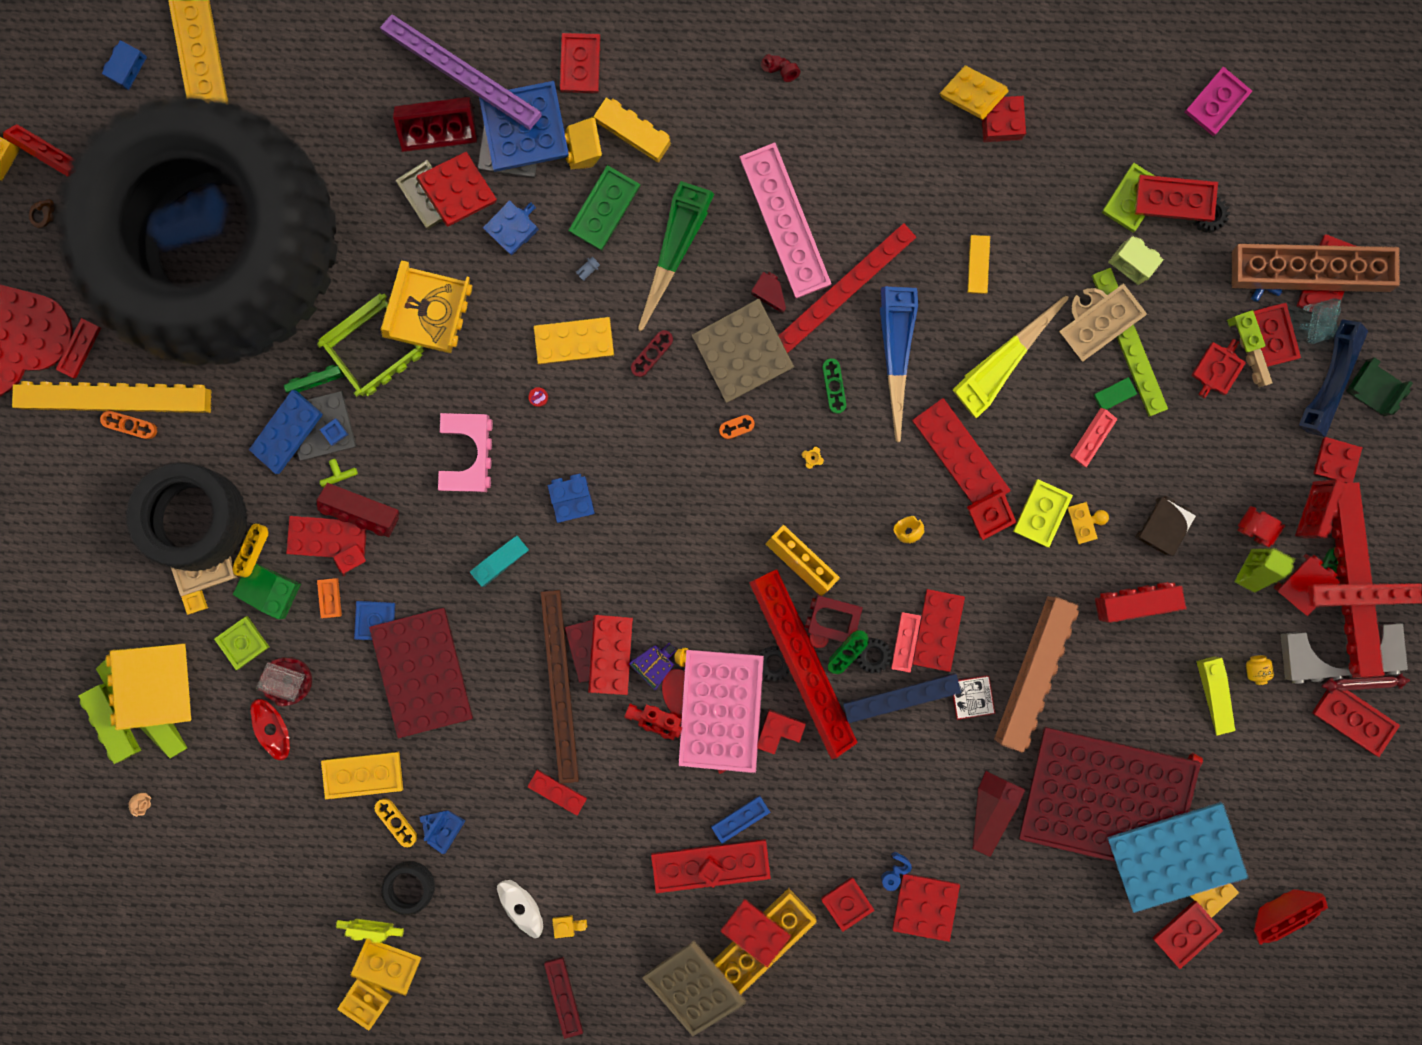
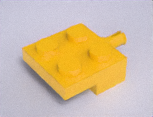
M357 979L338 1007V1010L369 1031L392 996L379 986Z

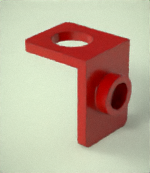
M357 545L333 557V561L342 576H345L346 572L366 561Z

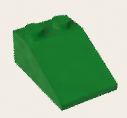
M256 563L248 577L240 578L233 595L263 613L276 619H285L301 584Z

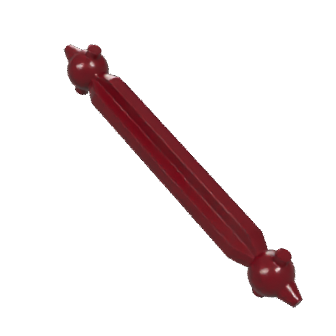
M1403 673L1396 677L1339 679L1337 681H1334V678H1329L1322 685V688H1326L1330 694H1333V691L1336 689L1344 691L1389 688L1396 685L1398 689H1403V686L1410 682V679L1405 678Z

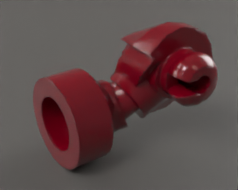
M767 54L761 62L762 69L768 73L781 70L780 75L785 82L795 80L801 73L796 63H791L788 59L786 60V58Z

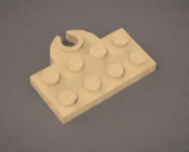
M1124 284L1109 295L1096 288L1083 290V293L1091 298V303L1087 306L1080 303L1079 296L1076 295L1074 298L1072 315L1075 320L1059 332L1082 362L1147 315Z

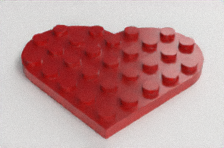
M0 285V396L13 389V385H18L25 370H45L60 362L73 336L71 319H69L68 314L58 302L43 295Z

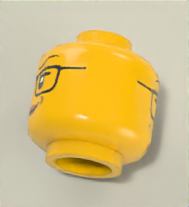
M1252 656L1246 662L1247 677L1250 681L1255 682L1256 685L1267 684V681L1274 677L1272 661L1266 658V656Z

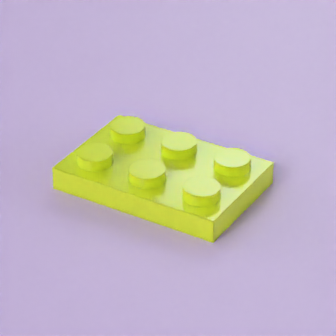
M1037 479L1013 532L1049 548L1073 495Z

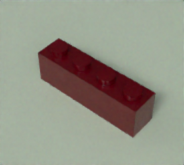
M326 483L317 499V510L322 514L331 515L342 522L352 523L360 529L373 531L378 536L389 538L399 519L398 509L330 483Z

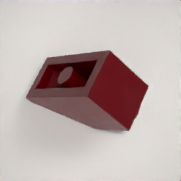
M763 272L752 289L751 295L784 314L786 306L780 282L777 280L778 277L770 272L768 274Z

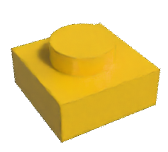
M202 590L181 596L187 615L208 608Z

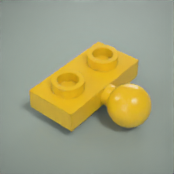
M1087 502L1067 507L1078 544L1098 539L1093 524H1106L1109 520L1108 513L1104 510H1098L1091 516Z

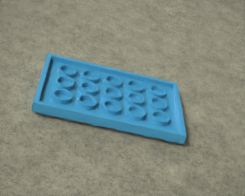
M1221 802L1107 837L1133 912L1248 878L1225 808Z

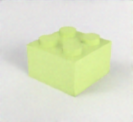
M1132 236L1118 248L1108 262L1139 285L1151 277L1163 259L1157 251L1147 248L1140 238Z

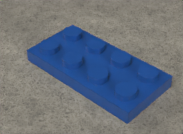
M292 390L252 444L249 451L275 474H280L323 414L300 393Z

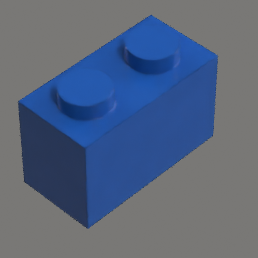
M120 40L118 45L113 48L111 58L105 63L102 74L109 80L129 90L147 56Z

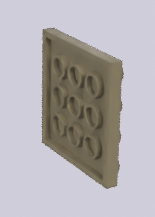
M760 299L753 301L692 335L726 403L795 368Z
M694 941L648 971L642 977L692 1036H695L737 1010L746 1001Z

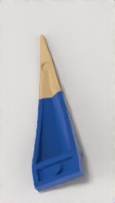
M885 286L881 288L882 307H880L895 439L897 442H900L906 374L918 310L917 288Z

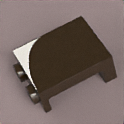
M1167 496L1158 497L1156 499V506L1142 530L1137 532L1135 538L1166 556H1174L1196 516L1191 513V509L1174 504L1175 500Z

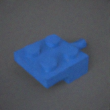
M509 200L483 229L512 256L524 242L526 243L538 231L537 226L528 216L536 207L530 202L522 210Z

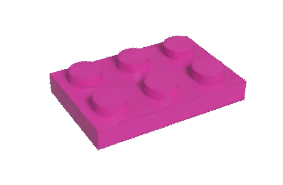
M1222 67L1186 109L1185 113L1208 133L1215 136L1251 94L1252 90L1225 67Z

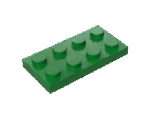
M607 165L568 231L602 251L640 188V184Z

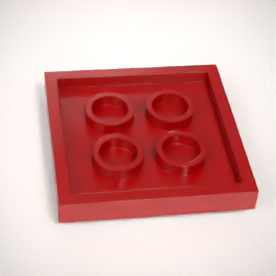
M467 152L417 175L416 178L447 227L497 201Z
M1333 479L1313 482L1295 536L1299 538H1326L1332 528V518L1338 510V500L1344 493V481Z
M902 874L892 930L894 932L950 942L960 884L912 874Z

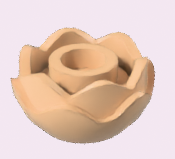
M138 793L130 799L128 806L132 815H144L151 806V797L147 793Z

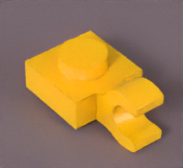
M572 915L554 917L552 919L555 938L572 937L575 935L574 930L585 931L587 928V920L573 921Z

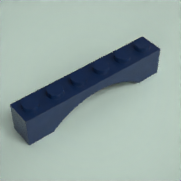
M1344 319L1340 322L1335 335L1332 360L1326 379L1317 396L1306 407L1299 424L1309 434L1323 437L1327 435L1368 333V330L1361 322Z
M951 673L904 688L847 701L843 705L848 723L962 692L957 674Z

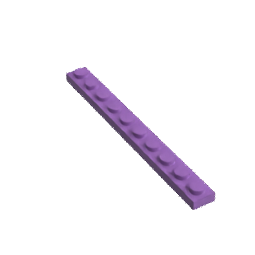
M393 14L380 27L382 33L530 130L542 116L539 110Z

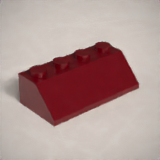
M470 97L394 106L393 120L402 152L477 142L474 111Z

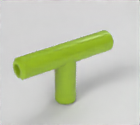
M329 460L333 476L320 480V485L325 487L326 483L334 484L358 474L357 469L352 468L341 472L337 460Z

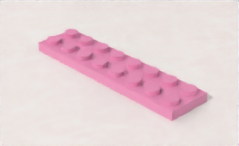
M776 143L740 156V161L795 299L830 286L831 281Z

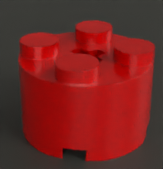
M1250 506L1238 524L1239 528L1237 531L1245 536H1255L1254 541L1263 546H1273L1286 525L1281 524L1282 522L1263 511L1258 512L1256 511L1257 508Z

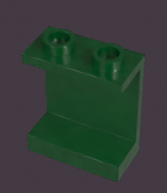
M1373 357L1365 361L1346 392L1382 416L1393 415L1399 410V404L1402 399L1409 395L1413 382L1407 381L1402 383L1378 367L1381 361Z

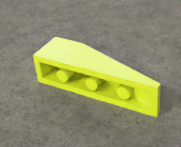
M1214 656L1196 661L1216 736L1235 731L1228 678L1223 659Z

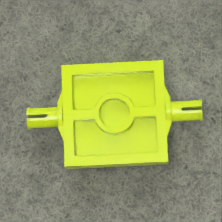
M355 919L349 922L338 920L336 924L337 929H346L345 936H350L353 940L370 939L374 943H381L391 935L402 937L404 933V928H394L393 923Z

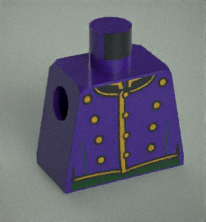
M670 643L662 650L657 645H654L629 664L655 690L673 667L674 663L669 658L677 650Z

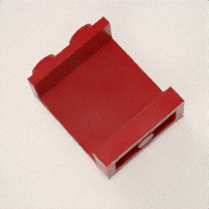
M1305 554L1303 557L1307 560L1283 584L1278 582L1274 589L1308 616L1317 607L1310 606L1308 586L1338 585L1340 581L1336 578L1338 574L1331 568L1325 569L1321 566L1323 562L1315 555L1310 557Z

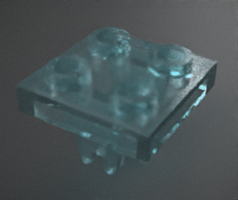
M1333 298L1318 304L1304 306V310L1312 312L1311 322L1300 325L1301 329L1309 331L1308 343L1315 344L1334 337L1338 328L1336 325L1337 319L1341 313L1340 299Z

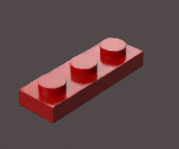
M81 318L56 370L76 379L101 327Z
M538 769L528 785V788L575 815L579 814L587 800L585 796L564 784H559L557 780Z

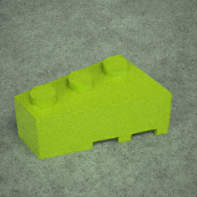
M1251 549L1234 582L1255 593L1289 575L1293 569L1294 559L1275 549Z

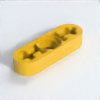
M253 524L250 527L233 565V573L236 576L246 578L252 573L268 536L266 526ZM252 546V547H253V551H252V553L249 555V554H248V550H249V548Z
M383 798L379 800L375 805L376 814L403 847H411L417 841V834L390 799ZM381 803L383 805L388 804L389 807H387V811L389 813L394 811L395 814L391 815L388 819H386V816L389 814L385 810H380V808L382 807ZM397 817L401 820L399 828L392 826V818ZM405 826L407 829H405L404 832L406 835H412L410 839L412 842H405V835L403 834V832H401L400 834H398L397 832Z

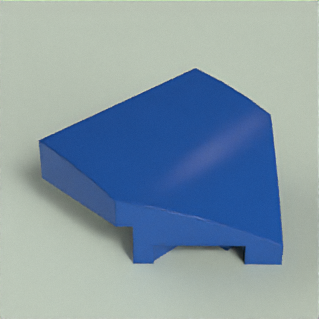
M451 811L421 816L420 822L423 824L425 836L423 839L441 854H445L465 823V820Z

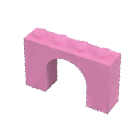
M440 413V433L470 436L477 445L478 456L475 463L465 471H439V491L487 492V488L491 487V477H488V469H491V458H488V450L492 449V439L489 438V431H492L493 422L492 419H489L488 415Z

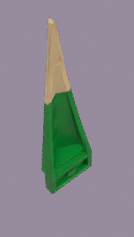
M680 181L672 198L663 246L649 297L638 327L639 331L644 329L708 214L707 209L714 196L712 191Z

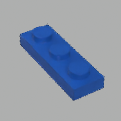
M759 795L712 825L711 828L720 842L724 843L769 814L770 810Z

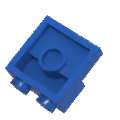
M581 474L572 475L570 480L567 481L559 478L552 480V484L548 485L557 523L595 514L585 476L582 477Z

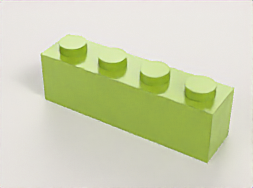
M100 684L79 695L80 705L88 713L89 722L95 727L99 741L104 744L108 758L116 764L137 754L141 749L130 728L116 730L115 725L111 726V714H115L114 706H110V693L105 684Z

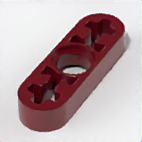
M660 331L631 364V371L634 376L644 377L673 343V336L669 331ZM661 335L664 337L668 335L669 343L667 344L664 342L660 346L661 348H663L662 351H660V349L657 346L653 345L655 342L657 343V345L661 342ZM649 349H655L658 352L655 359L647 357ZM644 356L645 360L651 364L648 366L646 363L643 366V373L640 371L636 373L635 365H641L644 362L641 358Z

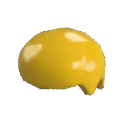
M909 516L898 521L893 531L901 542L914 543L923 536L924 525L915 516ZM908 527L911 528V529H912V532L909 533V534H906V533H905V530H906Z

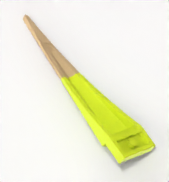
M1068 296L1060 299L967 373L965 378L953 389V392L973 417H979L991 405L1016 365L1051 319L1069 298Z

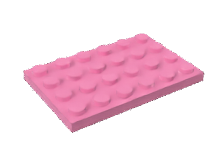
M686 650L679 766L756 772L764 656Z

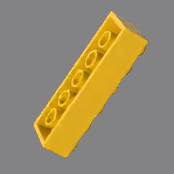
M789 888L763 912L791 934V938L768 968L817 922L815 915ZM732 942L712 961L740 995L768 969L735 942Z

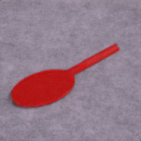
M673 669L663 679L662 693L665 703L672 714L682 719L685 671ZM717 769L718 772H719V774H721V773H723L724 771H726V770H719V769Z

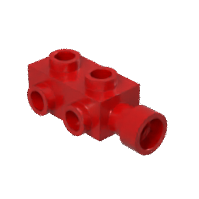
M630 703L624 716L626 719L638 721V726L643 727L645 731L655 732L664 739L674 740L675 737L679 738L682 727H680L682 719L678 718L675 714L661 711L656 706L646 704L644 711ZM649 722L652 726H647L646 723ZM664 730H668L669 734L664 733Z

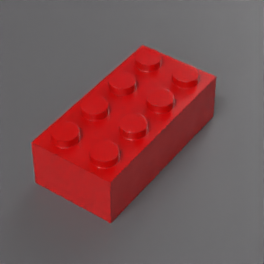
M1174 582L1158 583L1157 587L1149 585L1140 586L1138 591L1136 589L1119 590V594L1117 592L1100 593V597L1095 598L1098 619L1104 622H1114L1186 609L1182 586H1176Z

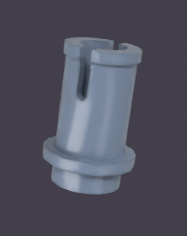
M593 257L587 258L588 261L576 271L583 281L595 269L598 270L600 266Z

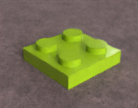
M248 616L214 639L236 670H239L270 648Z

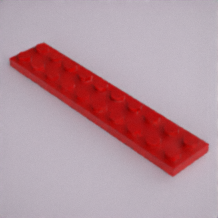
M775 569L749 583L830 758L834 759L858 742L813 645L810 643L807 632L780 574Z

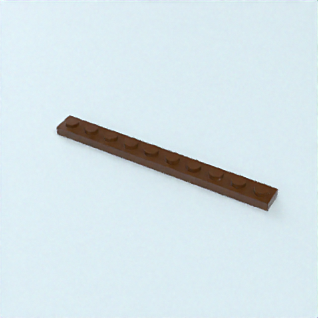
M561 591L541 592L559 784L579 782Z

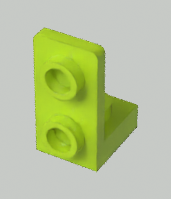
M1253 310L1227 320L1229 327L1236 325L1247 353L1265 347V342Z

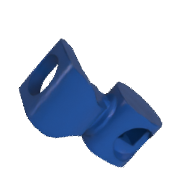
M897 852L891 855L894 859L903 862L904 866L893 865V871H886L881 877L884 888L889 891H894L899 887L901 883L899 874L905 875L911 871V863L908 858Z

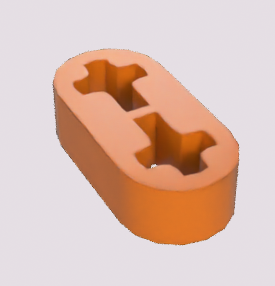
M743 415L724 422L719 429L720 435L724 439H732L748 433L754 428V420L749 415ZM743 419L751 421L749 429L745 427L738 428L737 425L742 424ZM726 425L729 428L736 427L735 430L731 431L730 436L727 433L723 434Z

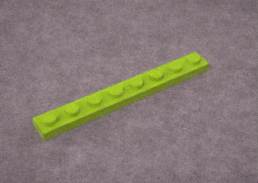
M1111 268L1092 275L1096 288L1102 290L1106 295H1109L1118 288ZM1133 324L1118 335L1117 340L1147 414L1152 416L1167 410L1168 407Z

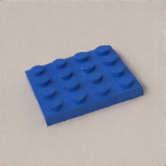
M554 81L508 90L541 112L542 116L530 130L479 97L494 172L568 157L569 152Z

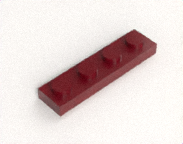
M564 957L545 961L544 966L564 1039L583 1034Z

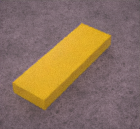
M970 236L967 293L987 294L990 236Z

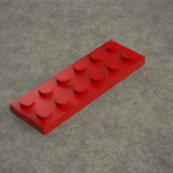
M944 398L912 420L972 504L999 489L1005 495L1011 491Z
M766 839L651 853L656 893L711 887L698 877L699 872L709 859L725 870V873L715 886L771 879Z

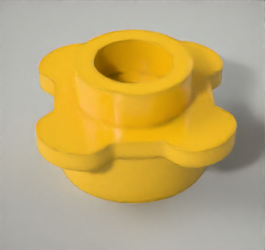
M814 447L810 451L805 450L802 453V457L806 461V467L809 469L817 464L822 465L824 462L818 447Z

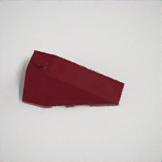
M985 771L978 787L972 849L991 857L1018 808L1025 792L1024 788Z

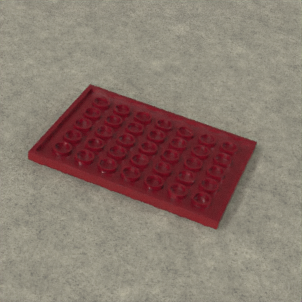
M1044 726L1019 840L1115 862L1107 837L1190 811L1201 763L1195 760Z

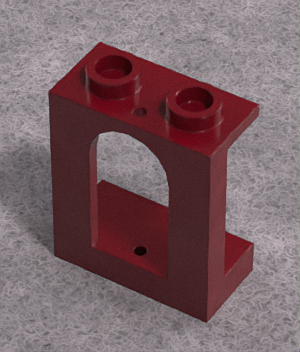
M817 595L816 598H812L810 609L813 611L811 617L808 616L806 619L805 628H808V633L844 642L854 631H857L863 607ZM821 608H830L851 614L847 632L819 625L816 621L817 611Z

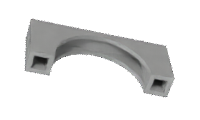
M1378 624L1384 672L1394 675L1400 674L1401 670H1408L1403 624ZM1306 632L1280 633L1285 679L1298 684L1304 683L1305 679H1311V682L1324 681L1323 678L1326 677L1339 680L1343 679V676L1349 675V678H1352L1349 666L1335 668L1320 660L1313 652Z

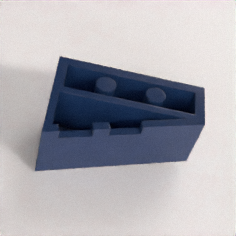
M213 186L206 188L208 192L199 197L195 195L189 197L190 202L180 207L175 204L153 216L149 230L163 248L177 246L183 242L194 241L200 237L220 232L226 204Z

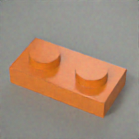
M338 578L317 580L321 618L342 616Z

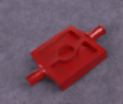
M1232 339L1227 348L1221 347L1214 342L1210 344L1191 375L1204 385L1198 394L1199 396L1206 398L1211 389L1222 395L1228 393L1246 364L1245 361L1234 353L1240 343L1239 341Z

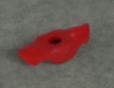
M256 699L251 705L252 727L255 736L273 758L284 760L287 758L290 750L286 725L281 715L270 703L263 699ZM274 724L276 732L273 735H267L264 731L266 725Z

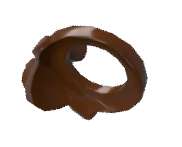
M53 200L38 201L31 206L29 210L31 224L35 227L43 228L50 221L54 220L55 205ZM35 209L43 211L44 218L40 223H37L33 218Z

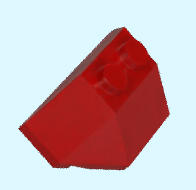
M1293 889L1275 900L1265 903L1259 908L1254 928L1257 942L1260 945L1276 942L1312 922L1319 916L1321 911H1325L1328 908L1325 896L1322 893Z

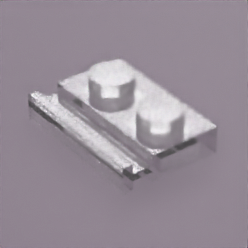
M267 662L257 685V690L295 702L305 674Z

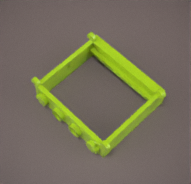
M378 294L318 339V347L324 346L357 390L354 392L356 397L374 394L377 391V386L381 383L382 385L387 384L392 380L391 376L393 374L403 372L409 362L419 360L423 356L421 353L425 351L422 346L414 345L415 349L362 388L333 350V346L385 307L387 309L389 303L386 300V294Z

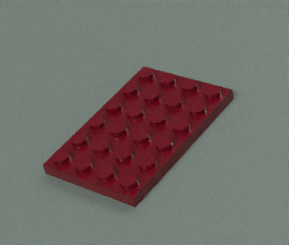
M445 607L369 627L398 738L473 719Z

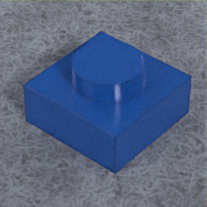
M336 418L320 429L332 446L349 435Z

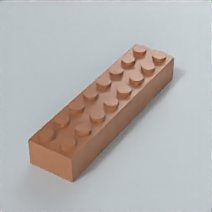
M1238 244L1232 251V288L1391 292L1399 286V247Z
M1047 596L994 738L1000 744L1020 752H1024L1029 747L1031 741L1029 736L1031 731H1034L1037 726L1038 720L1036 718L1038 712L1043 710V699L1045 694H1048L1050 691L1051 677L1055 676L1058 670L1057 661L1064 654L1065 647L1063 645L1065 640H1068L1071 635L1072 629L1070 627L1072 621H1075L1078 616V605L1057 597Z

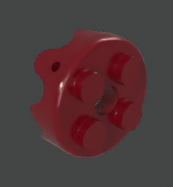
M283 657L270 662L269 666L261 674L260 682L263 686L264 695L274 701L277 706H288L302 701L308 695L312 686V675L308 666L301 660L294 657ZM286 675L292 678L291 686H286L283 682Z

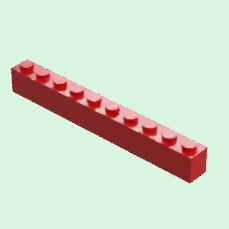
M1344 483V493L1338 500V510L1332 518V536L1335 539L1336 545L1334 554L1338 561L1337 574L1340 577V585H1371L1372 577L1360 483ZM1342 605L1341 610L1345 617L1344 632L1348 640L1346 650L1350 656L1349 671L1352 674V678L1384 676L1375 605Z

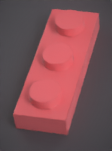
M1100 408L1070 457L1081 466L1087 467L1117 421V418L1106 409Z
M901 612L891 669L911 673L921 619L920 615Z

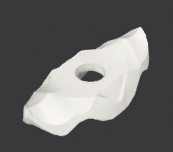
M504 880L497 885V891L507 915L522 931L533 938H538L543 930V920L534 899L514 881ZM522 904L525 907V912L517 914L514 910L515 905Z

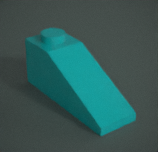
M515 536L477 565L470 573L481 587H485L528 552L529 549L518 536Z

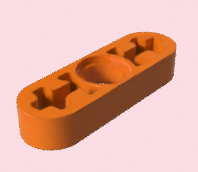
M105 411L100 417L101 424L106 428L144 439H152L157 434L155 424L113 411ZM112 416L113 419L120 420L119 424L113 422L109 424L107 417ZM127 420H132L134 423L131 430L125 429V422ZM139 426L148 427L151 429V432L146 434L145 431L138 430Z

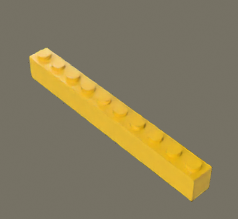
M21 381V385H13L12 408L211 413V390L206 389L205 385H193V388H186V385L174 384V388L167 387L166 384H155V387H148V384L137 383L135 387H129V384L116 383V386H110L109 383H97V386H91V383L79 382L78 386H72V383L59 382V385H52V382H40V385H33V382Z

